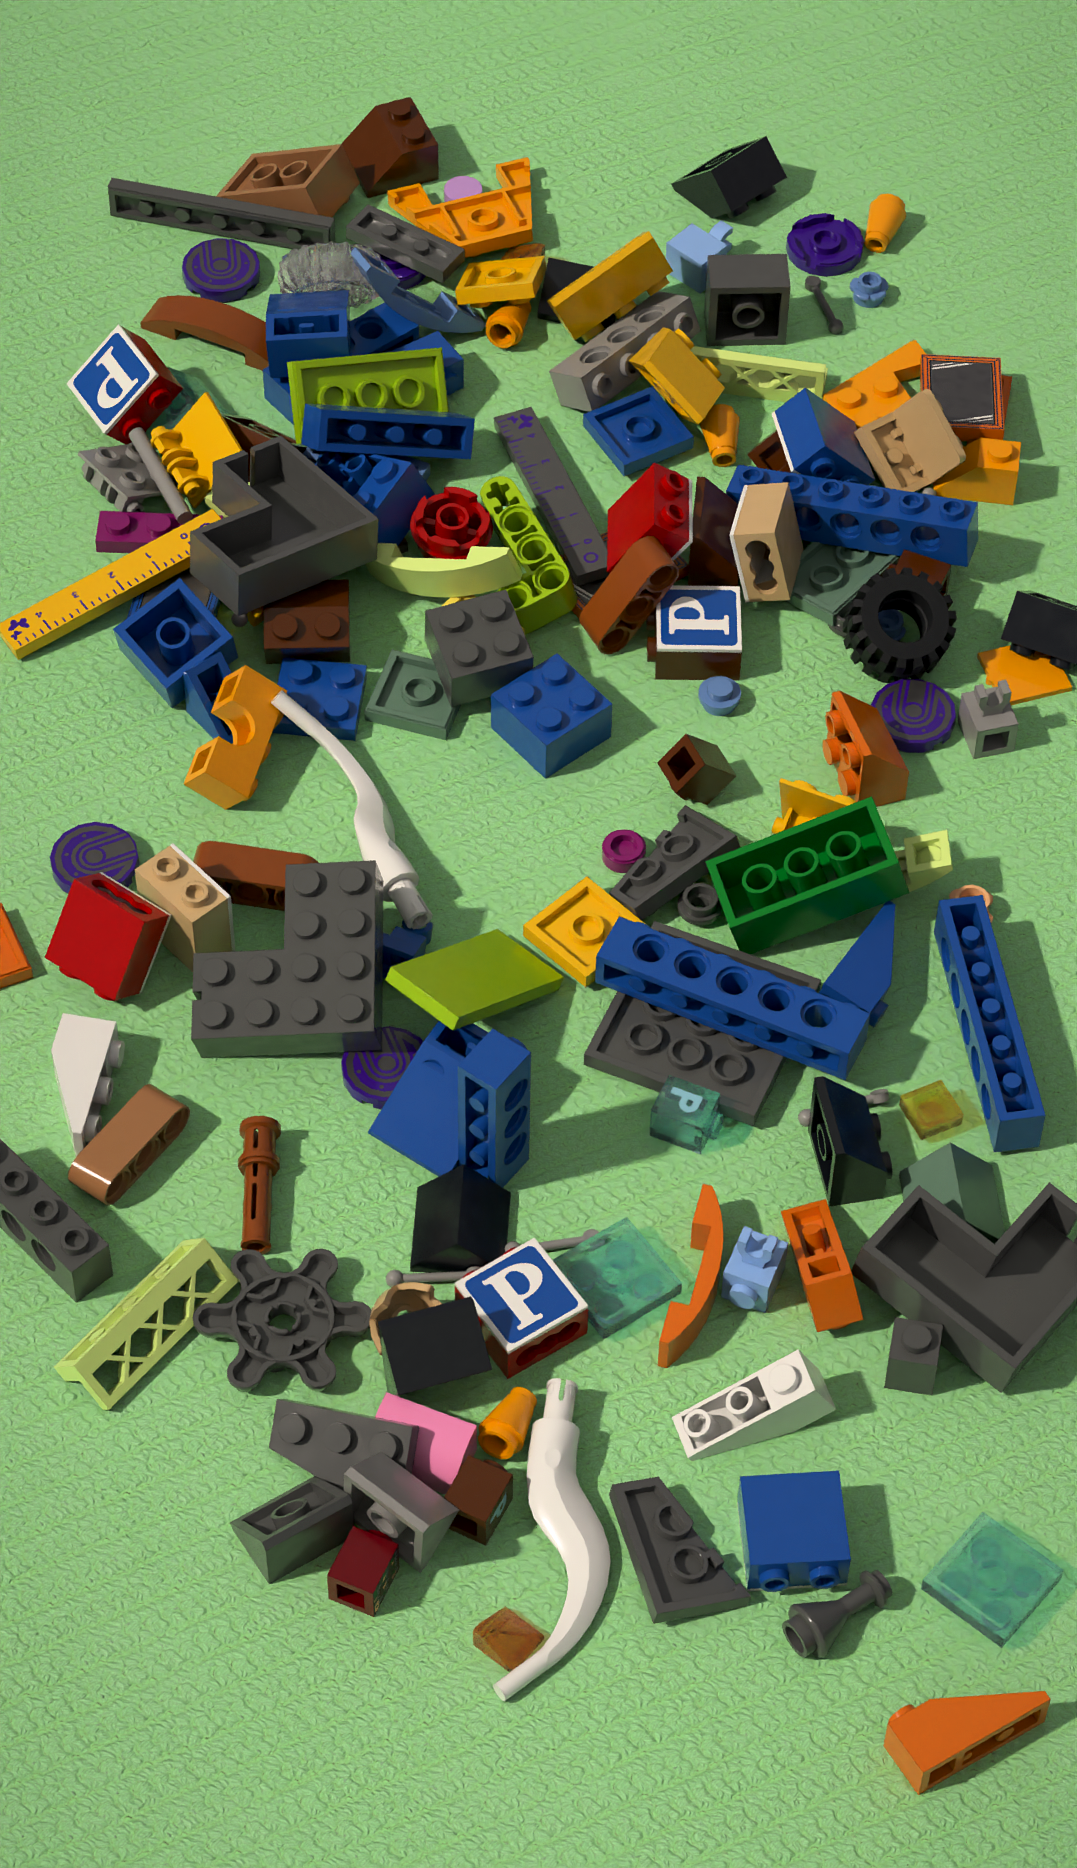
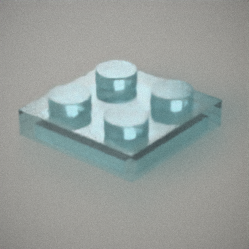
M627 1217L553 1259V1262L588 1304V1321L603 1339L681 1294L682 1282Z
M982 1512L924 1577L921 1589L999 1647L1003 1648L1062 1578L1063 1569Z

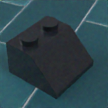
M767 136L721 152L671 183V185L678 194L709 217L714 218L727 214L728 218L731 219L748 210L747 202L753 198L756 201H760L775 193L777 190L774 185L787 178Z
M1031 590L1017 591L1001 639L1011 642L1009 650L1034 657L1035 651L1051 656L1050 664L1073 671L1075 664L1077 665V606Z
M824 1076L815 1077L808 1133L829 1207L884 1198L886 1179H892V1163L888 1151L881 1152L878 1141L881 1140V1125L877 1113L870 1114L864 1095Z

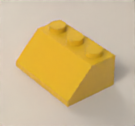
M646 231L547 300V303L573 340L582 337L587 342L605 329L601 324L603 320L613 313L617 319L621 318L637 306L633 299L644 291H647L652 296L670 282L666 276L673 272L651 233Z

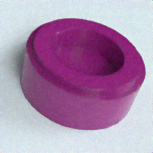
M616 830L608 834L603 840V863L614 872L627 873L638 859L646 856L645 841L634 831Z

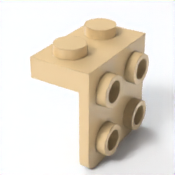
M929 389L920 391L893 412L860 427L854 432L884 488L918 492L930 486L966 460L961 440L955 435L946 419L941 403Z

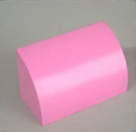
M386 1392L375 1417L419 1426L412 1475L432 1490L446 1495L468 1455L474 1457L477 1451V1425Z

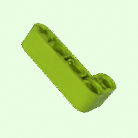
M505 476L489 479L484 483L480 491L484 508L487 512L489 511L494 531L504 547L510 548L523 573L520 581L499 588L498 591L507 590L520 625L525 629V634H528L569 613L577 604L578 597L566 564L516 484Z

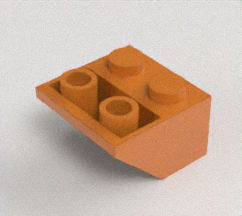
M842 691L833 692L830 711L826 712L825 715L828 733L827 739L822 742V748L827 763L829 765L834 764L838 772V782L842 794L849 796L856 802L872 796L876 807L905 800L909 771L878 709Z

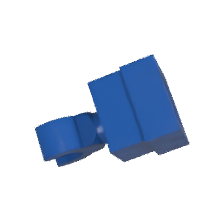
M403 920L402 926H396L390 935L383 933V978L386 979L391 966L425 955L426 945L430 943L432 937V922L427 923L426 927L422 929H413L412 927L408 928Z

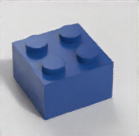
M181 578L113 629L120 651L172 709L185 699L184 671L217 652H222L228 665L238 658L233 636Z
M555 654L491 694V728L546 779L611 737L612 703L559 654Z

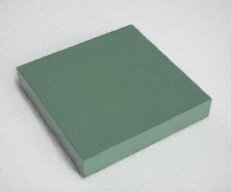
M392 649L366 706L365 721L446 740L461 705L450 706L432 659Z

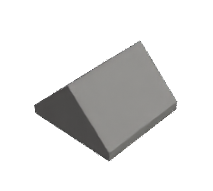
M382 1451L350 1466L344 1473V1492L350 1495L353 1502L354 1523L365 1531L377 1530L388 1535L393 1542L399 1544V1557L421 1573L433 1556L459 1509Z

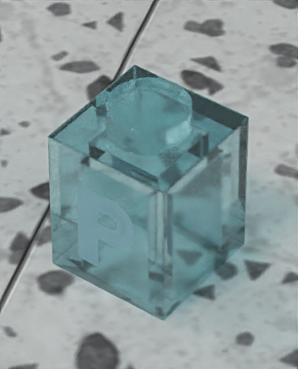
M669 1075L651 1109L650 1136L701 1155L708 1139H717L724 1122V1114L719 1113L720 1093Z

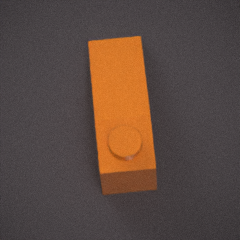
M826 1199L781 1211L817 1332L828 1329H841L850 1323L864 1320L853 1275Z
M1045 1691L936 1698L929 1699L917 1707H914L912 1704L906 1705L890 1717L883 1746L916 1793L920 1795L1045 1722L1051 1699Z

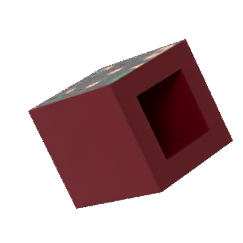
M353 1526L327 1574L329 1599L375 1617L400 1568L399 1544L393 1542L388 1535L380 1531H365Z

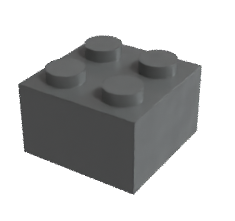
M787 254L708 255L704 305L707 346L786 345L790 298Z
M507 590L425 611V642L451 707L491 697L492 693L533 669L534 657Z

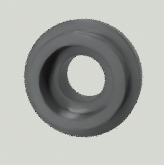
M705 883L690 885L678 899V912L690 924H710L716 921L722 912V906L716 890Z

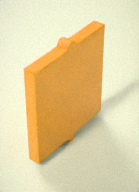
M1011 645L977 654V658L987 675V685L998 687V681H1007L1012 692L1009 701L1010 705L1072 691V685L1063 668L1049 663L1050 655L1035 651L1034 657L1025 656L1009 650Z

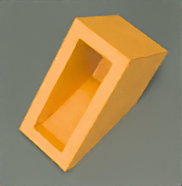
M979 438L964 446L965 462L933 483V489L936 491L937 496L1013 505L1019 471L1021 442Z

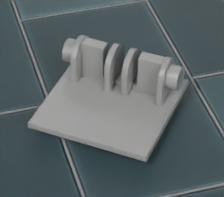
M133 443L112 447H99L98 449L78 452V456L85 461L82 466L84 479L92 484L109 503L114 504L119 511L143 512L144 507L142 503L144 498L162 495ZM171 476L172 480L174 481L177 487V481L175 480L174 476Z

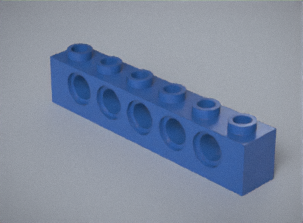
M745 465L737 466L726 490V494L739 504L744 485L789 482L801 539L804 541L901 556L905 549L951 565L968 567L978 542V502Z
M983 895L939 900L934 935L993 1151L1002 1152L1039 1147L1046 1115Z
M619 916L596 955L595 983L843 1080H846L867 1040L870 1013L861 1010L856 1005L847 1002L843 1003L824 996L810 987L793 984L776 977L768 971L757 970L736 962L727 955L716 954L695 946L686 939L674 938L656 931L641 922H633Z

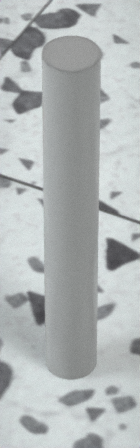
M140 427L133 429L129 433V438L179 524L187 523L192 519L193 514L167 472L156 450L151 445L144 429Z

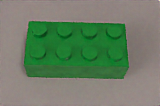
M872 796L705 861L738 949L750 955L910 893Z

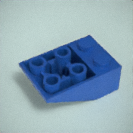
M349 290L270 294L266 311V347L270 378L288 377L287 362L351 356Z
M324 451L319 455L315 463L317 467L379 519L378 543H392L398 546L410 530V520L419 501L424 496L428 499L435 495L414 464L409 461L376 454Z
M438 1021L416 1052L370 1127L368 1134L438 1177L457 1168L459 1160L458 1065L488 1032L474 1023L451 1030Z

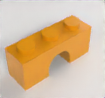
M247 665L224 677L211 713L229 726L233 736V744L218 736L198 747L184 785L225 810L241 801L249 800L258 786V779L255 778L258 769L270 753L271 743H269L272 731L277 727L284 715L271 704V701L281 690L286 694L287 690Z

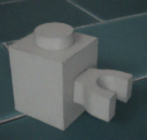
M1006 680L998 681V687L987 689L984 688L983 684L975 685L973 691L961 694L957 721L973 759L1014 752L1019 723L1009 702L1012 692Z

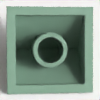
M950 1142L900 1171L899 1179L903 1202L920 1185L993 1244L1005 1233L991 1164Z

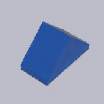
M217 652L183 672L186 712L213 739L220 736L233 744V736L229 726L211 713L224 677L232 673L222 652Z

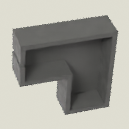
M279 436L251 447L250 485H248V453L244 450L213 462L212 503L228 517L190 531V573L237 616L377 560L379 519L284 437Z
M376 860L287 864L285 870L284 949L194 953L193 994L197 1000H192L191 1040L201 1058L382 1050L384 881Z
M1049 1182L1000 1239L993 1244L918 1185L863 1245L851 1272L853 1276L907 1319L942 1324L940 1345L1002 1393L1077 1306V1237L1074 1242L1067 1237L1077 1221V1203Z

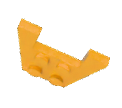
M528 157L496 164V178L502 186L501 189L433 205L420 183L387 191L388 204L391 208L416 227L465 249V258L477 257L483 253L513 248L517 245L533 241L530 160Z
M916 340L910 341L823 394V400L853 420L857 429L893 412L911 399L900 382L920 376L921 354L926 353ZM961 440V442L967 441L968 445L975 440Z

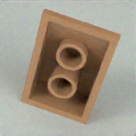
M342 144L252 154L216 197L333 217L339 208L349 201L350 195L360 184V181Z

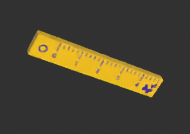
M214 509L201 514L1 622L0 637L18 660L24 658L190 568V531L221 520V518Z

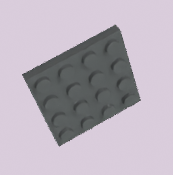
M656 921L651 926L656 931L674 938L686 939L693 945L705 950L727 955L736 962L757 970L768 971L780 979L799 986L810 987L818 993L820 991L821 979ZM618 991L584 1053V1065L679 1100H681V1096L670 1092L673 1087L703 1097L699 1107L754 1126L787 1057ZM688 1099V1101H687V1103H690V1104H692V1103L694 1102V1101L689 1100V1099Z

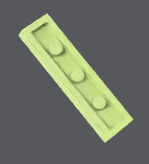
M697 346L691 349L700 361L707 358L720 371L722 375L717 380L725 387L722 392L724 394L787 402L802 389L807 388L823 399L828 372L826 364Z
M205 1238L183 1240L76 1344L54 1368L65 1382L80 1381L103 1410H110L194 1326L193 1314L195 1310L205 1303H217L238 1282V1279ZM207 1263L220 1282L208 1293L195 1292L196 1271ZM184 1284V1291H177ZM170 1297L184 1298L183 1318L176 1325L163 1324L164 1303ZM195 1298H196V1299H201V1300L194 1306ZM152 1316V1323H145ZM137 1329H151V1349L144 1357L130 1356L131 1335ZM162 1330H167V1331H169V1332L162 1338ZM119 1348V1356L112 1355ZM105 1361L119 1362L118 1383L106 1392L93 1373ZM130 1362H132V1363H137V1364L129 1371Z

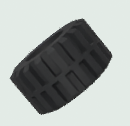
M903 567L900 574L896 573L895 568L886 569L882 576L876 573L870 577L867 584L862 585L845 614L847 617L843 622L842 632L848 634L843 641L846 649L853 648L854 650L850 656L854 664L861 661L865 665L862 672L868 676L874 671L879 674L878 681L887 683L890 677H894L895 681L908 679L909 676L911 679H921L925 672L929 673L935 668L949 648L956 632V628L952 627L957 620L956 611L948 610L953 603L950 595L942 596L940 592L944 586L938 581L933 585L928 582L929 574L921 571L918 576L912 575V568ZM889 609L905 612L916 622L920 631V640L905 643L892 639L882 629L878 613Z

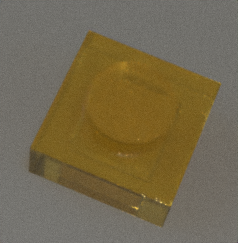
M942 1080L905 1093L900 1097L899 1106L921 1140L962 1124L963 1112Z

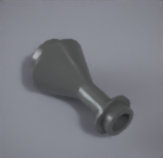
M874 1570L871 1573L863 1571L860 1573L861 1585L838 1600L792 1604L788 1611L789 1619L783 1622L782 1628L787 1641L794 1651L804 1658L811 1653L818 1658L826 1657L850 1616L872 1602L879 1608L887 1605V1599L892 1596V1589L884 1575L878 1570Z

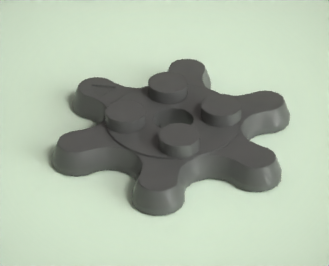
M251 1249L242 1250L235 1254L231 1260V1271L241 1284L239 1295L228 1303H205L195 1310L193 1325L201 1335L207 1338H229L238 1343L239 1353L227 1369V1379L238 1391L250 1392L260 1384L266 1373L280 1372L285 1368L298 1372L302 1382L313 1391L326 1390L336 1378V1367L327 1356L325 1348L335 1338L362 1336L370 1328L369 1320L372 1310L368 1305L358 1301L338 1302L328 1295L326 1290L327 1284L338 1269L337 1258L331 1251L326 1249L312 1250L304 1257L297 1269L292 1272L282 1273L271 1269L260 1252ZM282 1314L290 1315L296 1320L295 1324L292 1325L291 1331L287 1328L279 1329L273 1325L270 1326V1322L273 1318Z

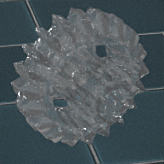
M331 241L324 244L317 242L316 245L311 246L303 245L301 249H293L282 256V261L279 262L278 284H280V292L284 294L349 290L350 307L358 308L361 304H369L372 302V299L378 298L379 295L360 273L354 263L351 252L356 247L381 260L380 254L374 252L369 247L363 248L359 243L351 245L346 241L343 243Z

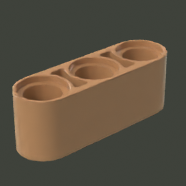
M152 1084L143 1086L77 1155L69 1169L68 1180L105 1205L110 1206L114 1204L183 1131L189 1119V1107Z

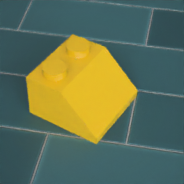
M663 327L629 362L682 419L698 425L706 417L725 389L717 380L722 374L707 358L700 361L693 354L691 349L695 345L683 331L678 328L673 332L671 329Z

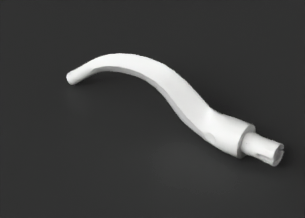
M281 690L271 701V704L305 733L315 739L341 767L356 791L358 805L354 814V826L363 861L376 860L384 881L383 900L395 904L408 928L419 929L430 922L433 914L416 889L419 882L417 872L408 858L395 844V828L392 816L376 785L343 744L315 717Z
M554 1378L547 1382L543 1418L536 1420L532 1425L526 1473L528 1503L532 1515L543 1533L556 1547L566 1565L568 1576L567 1597L558 1623L544 1646L493 1684L495 1693L503 1701L508 1700L554 1666L578 1643L600 1608L608 1585L611 1563L609 1544L603 1526L580 1487L576 1475L580 1429L572 1423L578 1385L567 1379L563 1400H559L561 1379Z

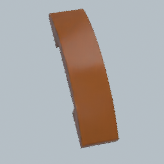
M194 296L160 297L140 322L142 329L176 340L181 332H185L245 353V365L262 371L269 366L266 347V322L230 305Z

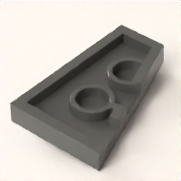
M685 805L677 814L679 819L677 825L671 831L663 830L655 839L657 848L649 857L638 859L609 894L640 920H643L654 914L661 906L706 875L709 871L705 861L740 848L737 836Z
M277 1399L269 1448L314 1476L344 1491V1473L350 1466L381 1451L412 1474L419 1426L288 1399Z
M659 1476L612 1484L609 1497L653 1624L748 1606L751 1595L741 1583L736 1585L722 1567L724 1560L714 1547L708 1549L692 1528L693 1520Z

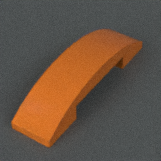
M703 1184L692 1222L690 1248L703 1250L704 1253L690 1304L686 1305L670 1301L659 1340L658 1366L668 1368L679 1359L697 1338L709 1317L717 1295L723 1250V1222L718 1198L713 1186Z

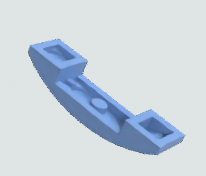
M356 247L352 250L351 256L360 273L382 300L406 319L421 326L444 332L482 331L486 323L469 304L457 305V299L441 291L435 302L431 303L397 286L400 280L384 261Z

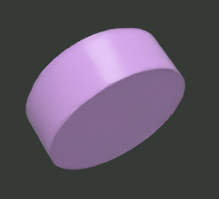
M454 177L447 181L444 186V201L447 202L482 193V185L473 177Z

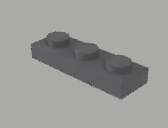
M369 204L346 226L347 239L441 283H444L465 261V249Z

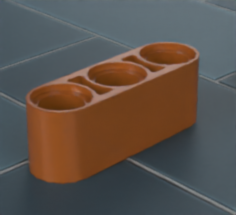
M654 536L643 537L632 544L579 615L581 625L598 650L603 654L616 653L628 644L679 576L680 570L659 539Z
M218 841L200 843L197 846L193 860L197 866L231 896L232 904L285 911L286 865L319 863L313 857L301 853Z

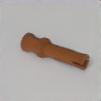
M252 1116L242 1120L239 1128L244 1144L243 1154L238 1158V1169L245 1176L241 1248L242 1250H256L263 1255L271 1250L272 1177L280 1169V1158L276 1155V1140L281 1135V1124L271 1117Z

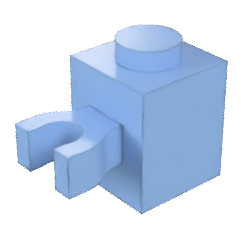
M721 220L707 233L691 223L666 243V260L673 270L670 275L701 294L706 289L708 255H727V252L732 249V243L725 239L733 233V227Z
M744 1226L723 1272L721 1298L730 1300L740 1308H753L766 1313L785 1270L788 1242L779 1240L778 1237L772 1235L767 1236L753 1231L752 1228Z

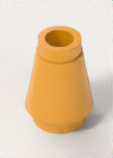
M881 194L870 203L864 245L870 251L876 253L884 252L906 219L905 203L899 197L892 194Z
M507 302L488 317L486 321V335L493 345L499 348H509L521 341L529 313L531 312L530 302L517 305Z
M726 404L713 405L706 417L700 422L712 462L718 467H727L736 462L740 418L735 413L734 408Z
M514 1387L480 1423L478 1442L487 1454L498 1459H509L513 1454L522 1450L534 1408L537 1405V1398L530 1390L523 1387Z

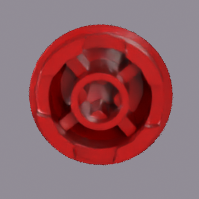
M444 487V493L433 495L428 499L424 496L419 501L410 520V530L423 558L467 559L471 546L486 547L493 533V523L489 511L487 512L477 501L478 496L475 493L459 487Z

